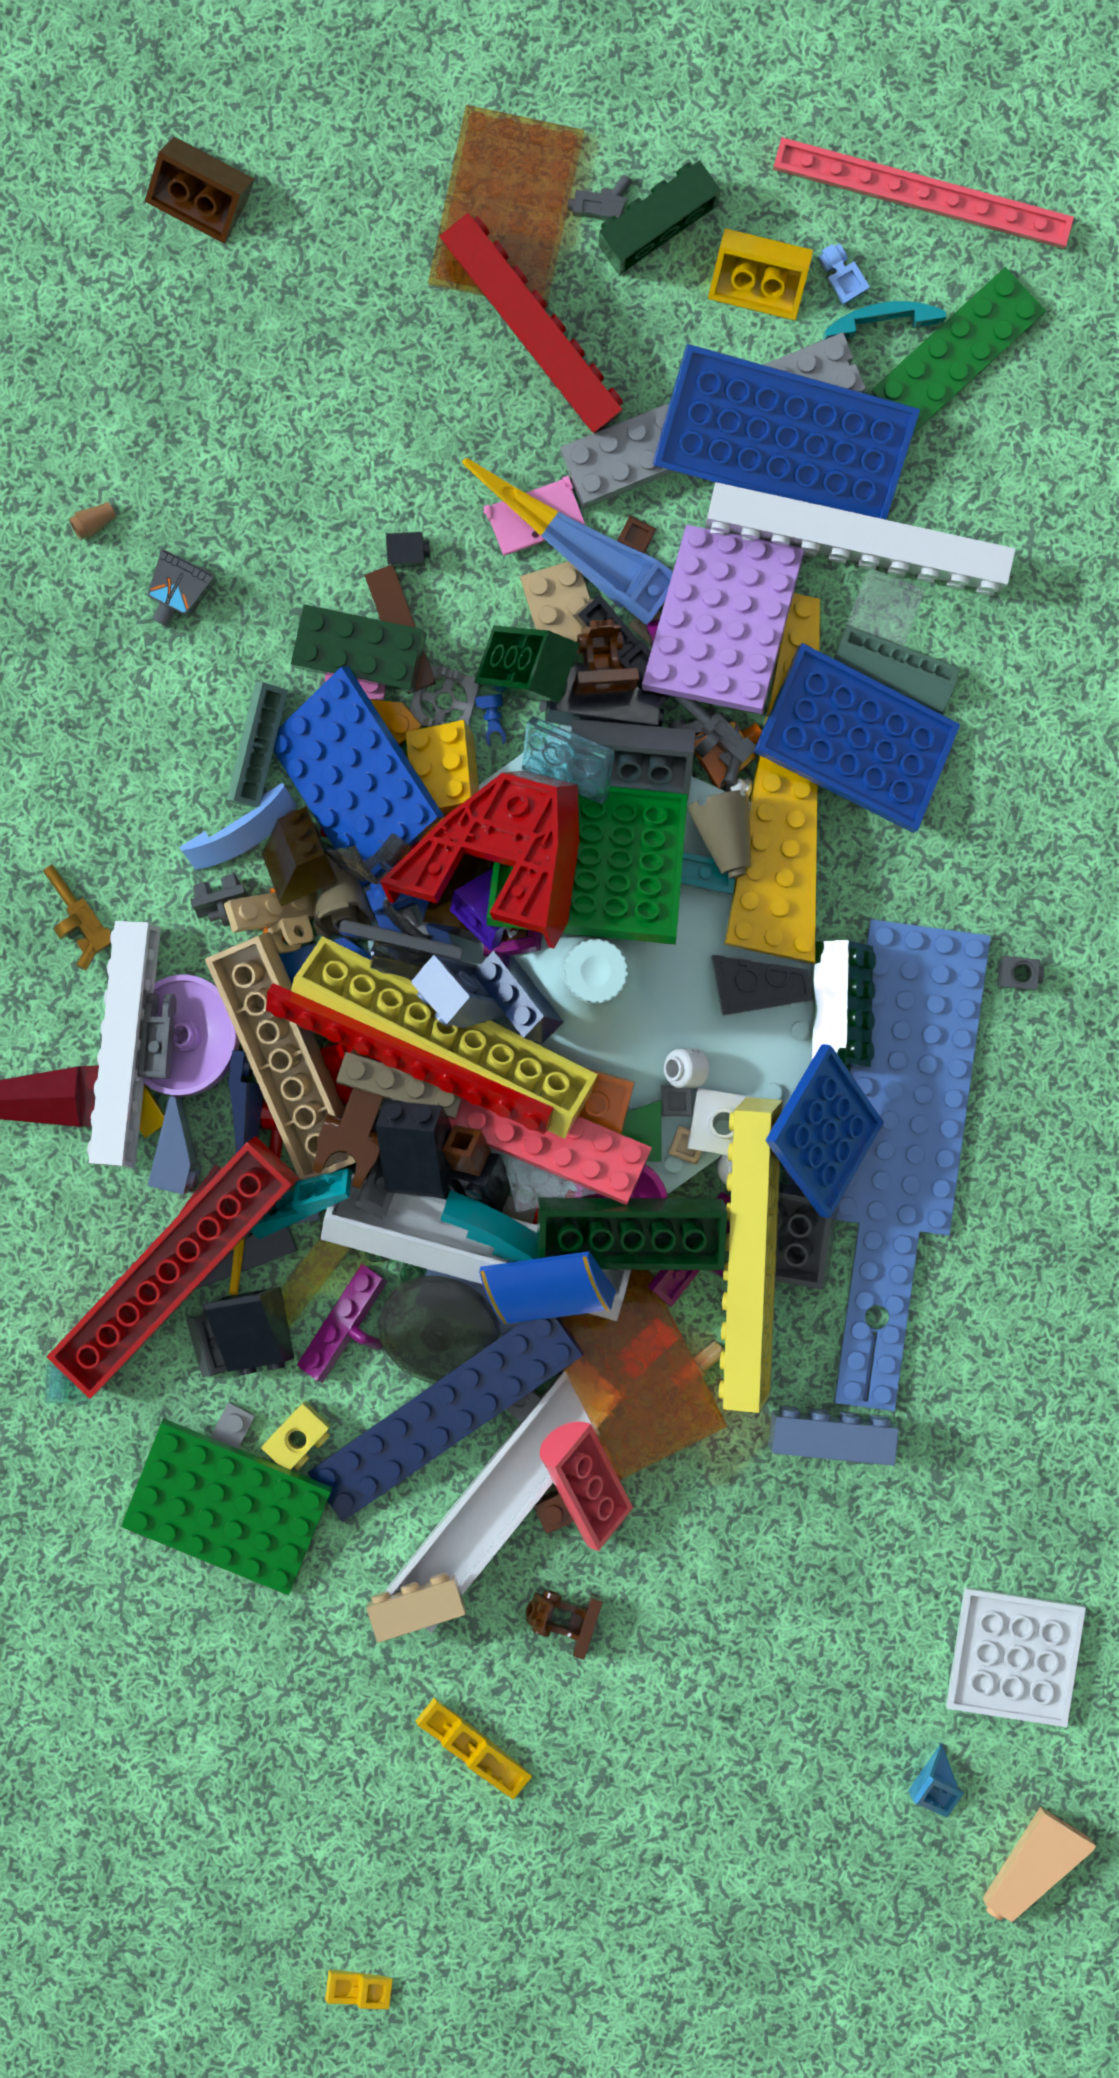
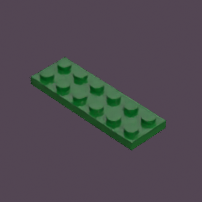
M1004 267L882 379L871 392L874 396L920 409L913 431L914 434L1043 316L1046 310L1016 277Z

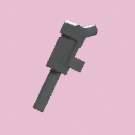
M674 696L704 725L701 730L707 737L694 751L703 758L715 745L720 747L725 753L721 754L719 759L727 766L724 782L736 784L740 766L754 752L755 744L747 737L744 739L718 713L712 717L697 701Z

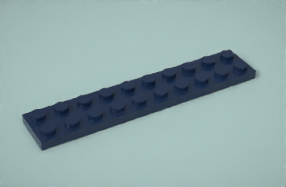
M559 1317L521 1322L307 1473L311 1479L333 1487L327 1501L343 1522L578 1360L585 1353Z

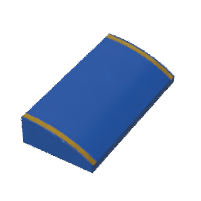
M589 1251L481 1266L479 1270L486 1295L502 1324L608 1311L612 1308L616 1293L615 1288Z

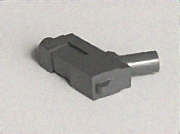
M622 175L613 189L604 187L601 189V193L576 190L575 199H568L567 210L573 211V216L595 217L603 221L614 215L618 218L624 214L623 210L627 197L622 196L632 184V180L626 175Z

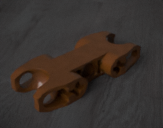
M355 1050L351 1051V1054H355L373 1060L371 1057L367 1055H361L357 1053ZM353 1088L342 1119L327 1114L318 1137L313 1172L321 1174L331 1155L338 1152L347 1153L356 1162V1172L352 1186L361 1189L366 1176L376 1163L380 1153L377 1131L372 1130L383 1097Z

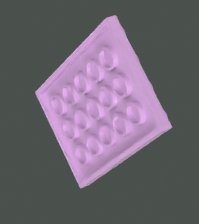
M686 525L642 682V690L762 714L803 561L804 550L801 547L779 545L762 539H755L754 541L744 540L742 535L728 533L725 536L710 533L711 529Z

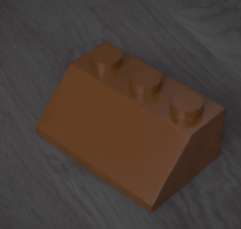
M174 136L158 153L144 202L225 244L248 202L255 179Z

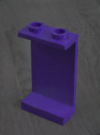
M493 868L455 890L450 911L490 951L500 946L503 930L506 929V927L486 925Z

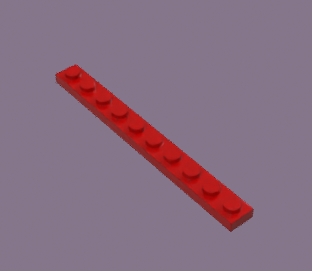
M273 983L267 991L266 1011L271 1012L278 1018L291 1021L305 1030H311L327 1037L330 1041L347 1046L361 1055H367L388 1067L401 1070L417 1080H423L444 1092L466 1099L473 1105H479L495 1112L500 1117L522 1124L529 1130L545 1135L550 1127L554 1107Z

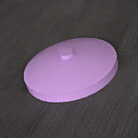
M173 975L155 982L154 993L158 994L159 1013L156 1017H162L163 998L166 994H174L177 1000L176 1014L174 1016L170 1079L145 1078L144 1083L151 1089L167 1095L179 1097L197 1095L215 1086L229 1072L232 1050H239L240 1040L218 989L213 982L193 975Z

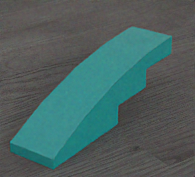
M450 1190L440 1221L468 1230L466 1238L493 1247V1256L510 1262L537 1259L536 1232L479 1201Z

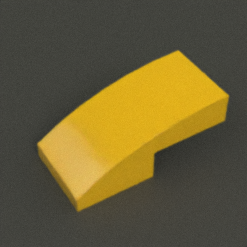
M329 1970L325 2001L327 2004L358 2005L360 2009H389L393 1979L381 1975Z

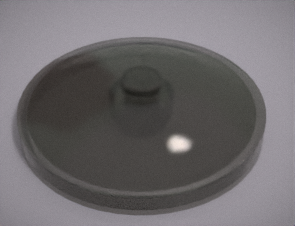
M423 1276L401 1284L389 1295L379 1318V1336L384 1350L400 1369L419 1380L434 1384L500 1338V1326L498 1318L489 1302L469 1285L448 1277Z

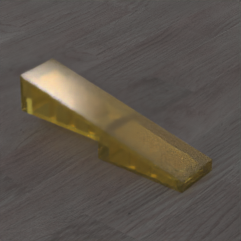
M320 1237L281 1289L289 1328L351 1249L350 1247L321 1240Z

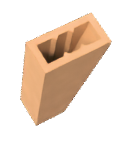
M1040 1807L982 1899L987 1906L986 1911L1000 1921L1004 1917L1013 1922L1092 1853L1096 1847L1095 1843L1082 1832Z

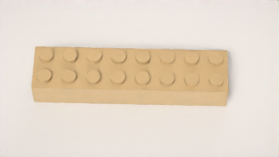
M269 932L205 958L300 1181L328 1174L356 1163L349 1154L338 1152L331 1155L321 1174L312 1171L316 1158L318 1137L327 1114L342 1119L345 1107L336 1092V1086L325 1065L324 1058L312 1031L305 1030L291 1021L278 1018L271 1012L266 1011L267 991L273 983L290 991L292 988L290 979L278 952L275 950Z

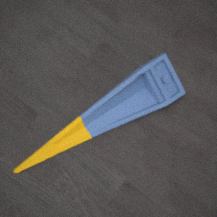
M464 458L462 463L620 609L624 607L646 625L653 619L667 596L673 574L669 568L657 559L611 539L558 512L489 472L469 458Z

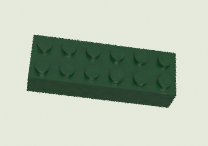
M538 1197L536 1257L538 1259L589 1251L601 1269L724 1270L727 1210L723 1199L630 1198L628 1204L625 1205L610 1198Z

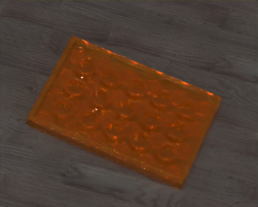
M466 105L428 285L484 296L439 237L466 213H469L472 218L477 215L481 218L489 229L490 234L487 236L492 243L496 240L499 241L510 257L506 260L511 268L517 265L529 281L525 286L530 292L536 289L548 305L568 211V199L571 197L584 130Z
M631 1270L617 1321L589 1313L559 1317L585 1353L564 1370L619 1480L728 1427L666 1304L647 1287L653 1279L649 1270Z

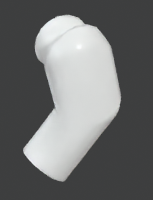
M738 778L736 784L728 783L726 785V792L740 790L741 794L746 790L748 796H750L753 789V781L750 778Z

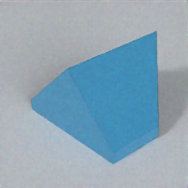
M941 1742L908 1792L913 1802L947 1818L964 1792L957 1786Z

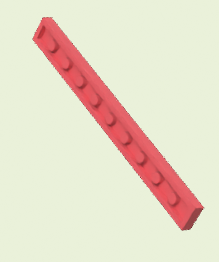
M781 137L773 170L1062 249H1065L1074 219L1073 216L783 137Z

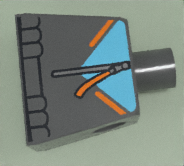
M162 549L148 591V597L159 603L152 620L168 628L175 613L189 618L215 584L217 578L204 569Z

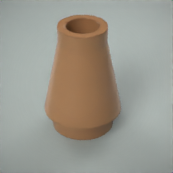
M107 501L102 505L74 512L75 516L69 518V522L77 537L82 540L86 537L90 539L117 517Z

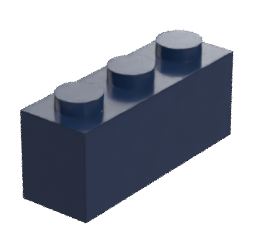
M493 951L473 972L523 1038L544 1043L564 1022L513 956Z

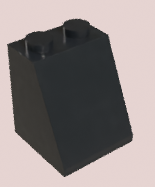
M384 1100L376 1123L384 1184L387 1192L445 1198L453 1170L442 1152L452 1130L451 1123L443 1106Z
M281 1287L224 1296L203 1304L204 1312L228 1372L239 1370V1375L255 1373L257 1372V1367L266 1365L267 1370L284 1368L286 1361L295 1358Z

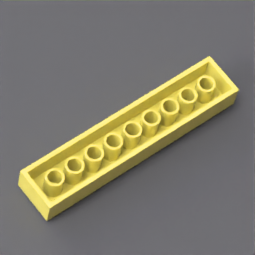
M323 936L293 980L292 992L554 1107L548 1131L564 1139L588 1100L598 1074L523 1038L491 1020L465 1028L443 1025L435 1017L436 1011L431 1005H427L418 997V990L411 983V980Z
M746 1097L736 1107L734 1112L730 1113L729 1130L734 1131L733 1143L730 1142L728 1147V1161H732V1173H728L727 1191H731V1203H727L726 1206L727 1221H730V1233H726L725 1251H729V1261L725 1262L723 1270V1280L728 1281L727 1292L723 1294L722 1310L727 1311L726 1322H723L721 1327V1340H725V1351H722L720 1355V1369L724 1370V1381H720L718 1393L719 1399H723L724 1410L759 1413L771 1392L780 1160L765 1140L782 1112L783 1100Z

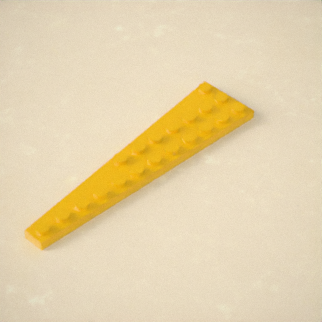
M797 593L793 595L776 660L765 724L797 647L804 643L819 651L820 599ZM760 755L758 757L749 805L751 867L746 869V875L737 877L735 880L724 945L813 964L815 963L818 785Z

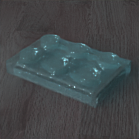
M532 716L526 726L522 770L577 784L578 794L603 804L609 794L615 751Z

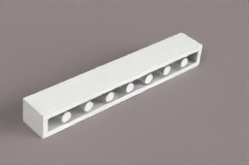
M115 921L114 929L110 936L112 952L111 959L107 965L109 980L108 989L104 994L106 1008L105 1017L101 1023L102 1044L97 1056L99 1072L98 1079L94 1085L96 1099L95 1108L91 1114L92 1136L87 1147L89 1163L128 1168H135L145 1081V1078L138 1077L137 1075L141 1024L145 1013L146 997L148 993H154L161 927L147 922Z

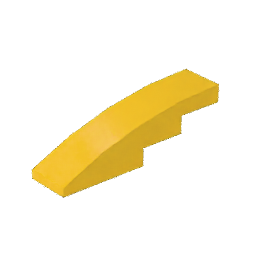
M435 1697L415 1720L420 1728L439 1740L445 1749L464 1761L470 1770L513 1800L532 1778L531 1773Z

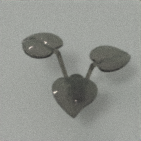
M391 833L376 853L365 862L361 858L356 845L349 848H337L336 850L335 848H326L324 851L349 876L361 882L368 880L377 885L379 881L370 871L377 864L390 871L392 867L406 856L411 848L404 840ZM387 896L385 897L382 912L400 931L407 935L428 940L434 937L419 931L406 917L394 910Z

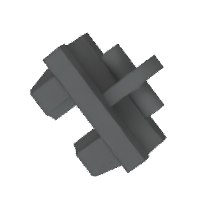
M234 873L221 878L223 890L212 893L209 882H202L193 886L194 898L190 899L198 918L208 916L210 922L221 919L224 927L230 926L224 904L232 899L249 897L243 884H240Z

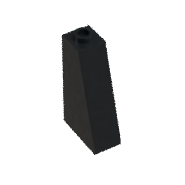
M577 661L570 670L567 679L568 687L560 702L546 701L545 722L572 726L573 719L662 727L664 719V709L659 708L660 697L638 687L633 692L574 695L572 684L576 673L586 671L585 665Z

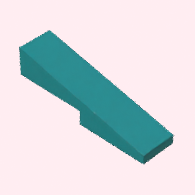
M347 1168L298 1181L295 1184L294 1190L287 1192L251 1232L258 1239H261L327 1207L348 1199L352 1178L351 1170Z

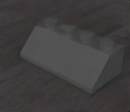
M573 719L567 782L688 794L689 798L695 730Z

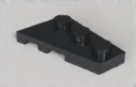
M718 955L711 956L722 1016L814 1000L808 969L726 958Z

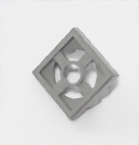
M431 666L435 680L445 678L443 688L436 693L426 692L424 689L414 692L410 711L424 728L446 724L443 722L445 714L453 709L464 711L456 721L464 720L469 727L475 697H477L479 685L474 683L475 677L465 675L457 670L452 671L445 667ZM454 681L464 689L466 702L455 699L454 694L451 692ZM448 693L451 695L453 704L449 709L441 710L436 706L435 699L438 694ZM421 700L432 703L436 710L434 720L428 718L424 713Z

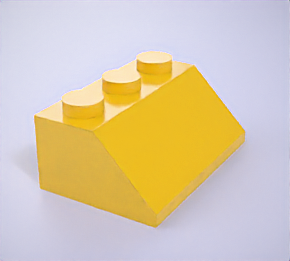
M725 228L708 299L796 321L813 250Z

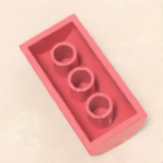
M571 1422L556 1428L544 1439L540 1447V1457L584 1542L591 1549L599 1551L630 1513L633 1506L592 1425L586 1422Z

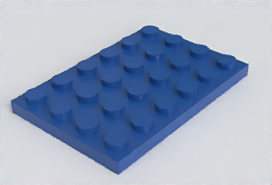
M801 643L794 654L754 753L914 833L920 827L960 724Z
M349 666L340 667L279 727L273 749L275 755L338 855L348 864L352 874L358 878L363 888L369 886L444 817Z

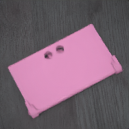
M569 476L526 492L531 497L585 525L573 494L572 481ZM501 501L493 505L483 506V512L488 522L490 521L503 556L546 541L505 502Z

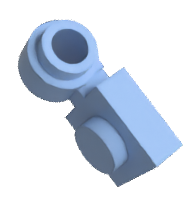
M831 244L821 250L822 254L818 256V260L826 272L830 270L836 272L829 276L827 280L842 305L869 290L870 286L855 261L846 267L844 266V261L848 260V257L840 244L835 246Z

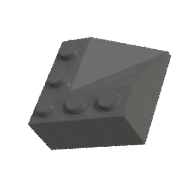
M779 1183L775 1281L822 1290L829 1278L838 1205L830 1218L820 1217L798 1186Z

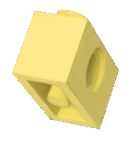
M304 1400L263 1444L261 1449L279 1466L289 1470L294 1467L298 1471L310 1458L306 1454L313 1445L319 1448L329 1438L330 1434L327 1430L331 1424ZM294 1431L303 1432L306 1436V1444L302 1446L293 1444L290 1439L291 1433Z

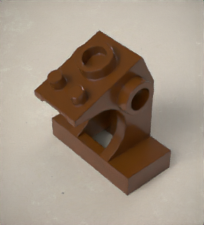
M614 619L590 621V627L582 628V634L577 635V642L580 643L578 652H583L586 671L576 673L572 684L574 695L633 692L639 681L638 668L622 669L620 667L617 650H622L623 638L620 631L621 625H615ZM607 653L609 668L597 669L593 654Z
M545 1590L544 1594L535 1592L532 1601L528 1603L526 1608V1622L533 1627L532 1631L549 1637L551 1632H555L574 1639L576 1642L573 1648V1656L585 1660L603 1604V1597L591 1593L586 1608L561 1600L562 1595L554 1591ZM555 1608L572 1612L568 1627L551 1622Z

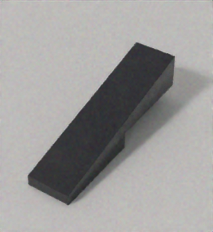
M600 594L594 596L573 617L583 628L590 627V621L614 619L615 625H621L620 631L623 638L622 650H617L619 664L622 669L638 668L639 681L637 687L642 689V682L651 653L650 649L643 641H639ZM647 691L660 697V706L671 697V695Z
M290 1226L261 1239H258L255 1235L246 1237L241 1272L298 1251ZM234 1249L197 1289L231 1277Z

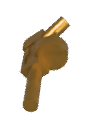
M52 864L45 868L43 872L67 905L66 912L69 917L57 924L53 930L61 940L79 929L84 939H78L77 945L83 953L76 966L87 971L95 955L111 945V932L107 927L103 928L83 898L79 901Z

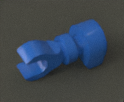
M502 694L475 697L476 706L486 708V714H483L484 720L488 722V730L485 734L486 743L491 746L490 734L497 731L501 734L502 744H504L506 734L500 726L499 718H502V713L498 712V706H504Z

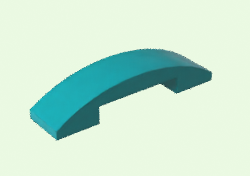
M891 301L873 304L857 309L838 319L825 330L823 340L842 332L846 339L854 338L856 333L855 325L910 316L912 317L913 328L943 324L946 319V311L928 304L910 301Z

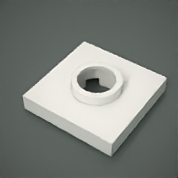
M697 1088L687 1148L728 1155V1147L730 1142L733 1143L734 1131L726 1135L717 1133L713 1127V1119L718 1113L734 1112L736 1107L749 1096Z

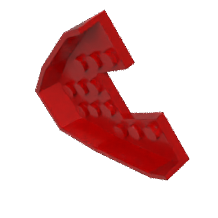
M524 770L501 773L451 811L380 880L388 901L395 904L398 896L402 893L438 903L464 854L512 866L514 868L490 910L492 919L543 933L548 947L555 949L568 924L579 847L578 785Z

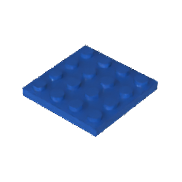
M821 1044L765 1141L819 1216L830 1218L884 1122L834 1048L828 1044Z

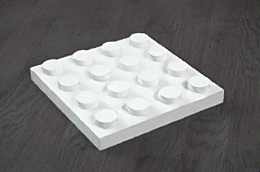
M964 1587L946 1701L947 1709L1067 1727L1086 1607L1078 1604Z

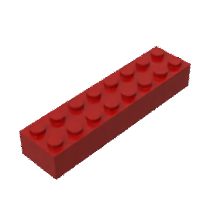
M466 213L439 236L442 242L593 434L601 431L623 413L620 407L623 404V400L613 387L609 390L601 383L604 380V376L596 365L592 363L588 366L582 359L586 354L574 338L568 341L563 333L567 331L566 327L554 313L550 317L544 309L548 307L547 303L536 289L530 292L525 286L529 281L517 265L511 268L506 260L510 257L499 241L496 240L492 243L487 237L490 234L489 229L478 215L472 218L469 213Z

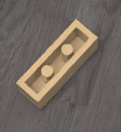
M447 1573L435 1575L430 1578V1583L420 1586L418 1582L404 1585L400 1588L401 1592L389 1595L388 1591L376 1594L371 1597L372 1601L368 1602L366 1607L377 1643L466 1615V1606L456 1575L448 1576Z

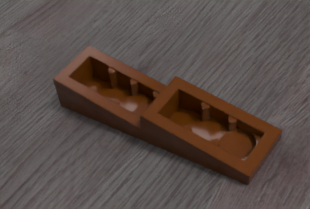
M393 564L365 574L364 576L380 620L417 628L399 574ZM425 648L415 692L437 684Z

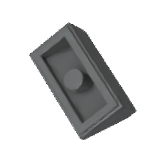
M206 1314L186 1319L202 1377L213 1376L227 1371Z

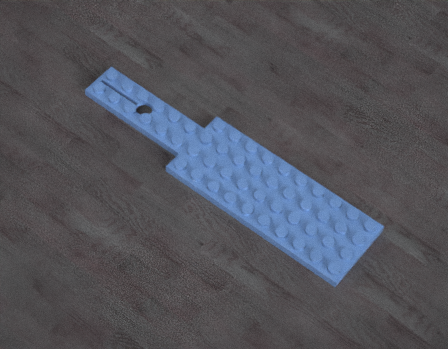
M873 919L869 921L866 945L873 946V951L876 955V965L873 969V982L876 992L874 999H872L875 1025L872 1029L871 1040L874 1045V1057L871 1060V1067H849V1072L884 1123L838 1203L836 1220L858 1223L834 1398V1403L895 1411L919 1232L950 1236L991 937L989 935ZM875 1305L883 1306L889 1315L887 1324L879 1329L869 1327L865 1320L867 1310Z

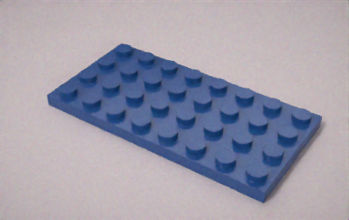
M687 343L652 464L721 484L886 520L920 409Z

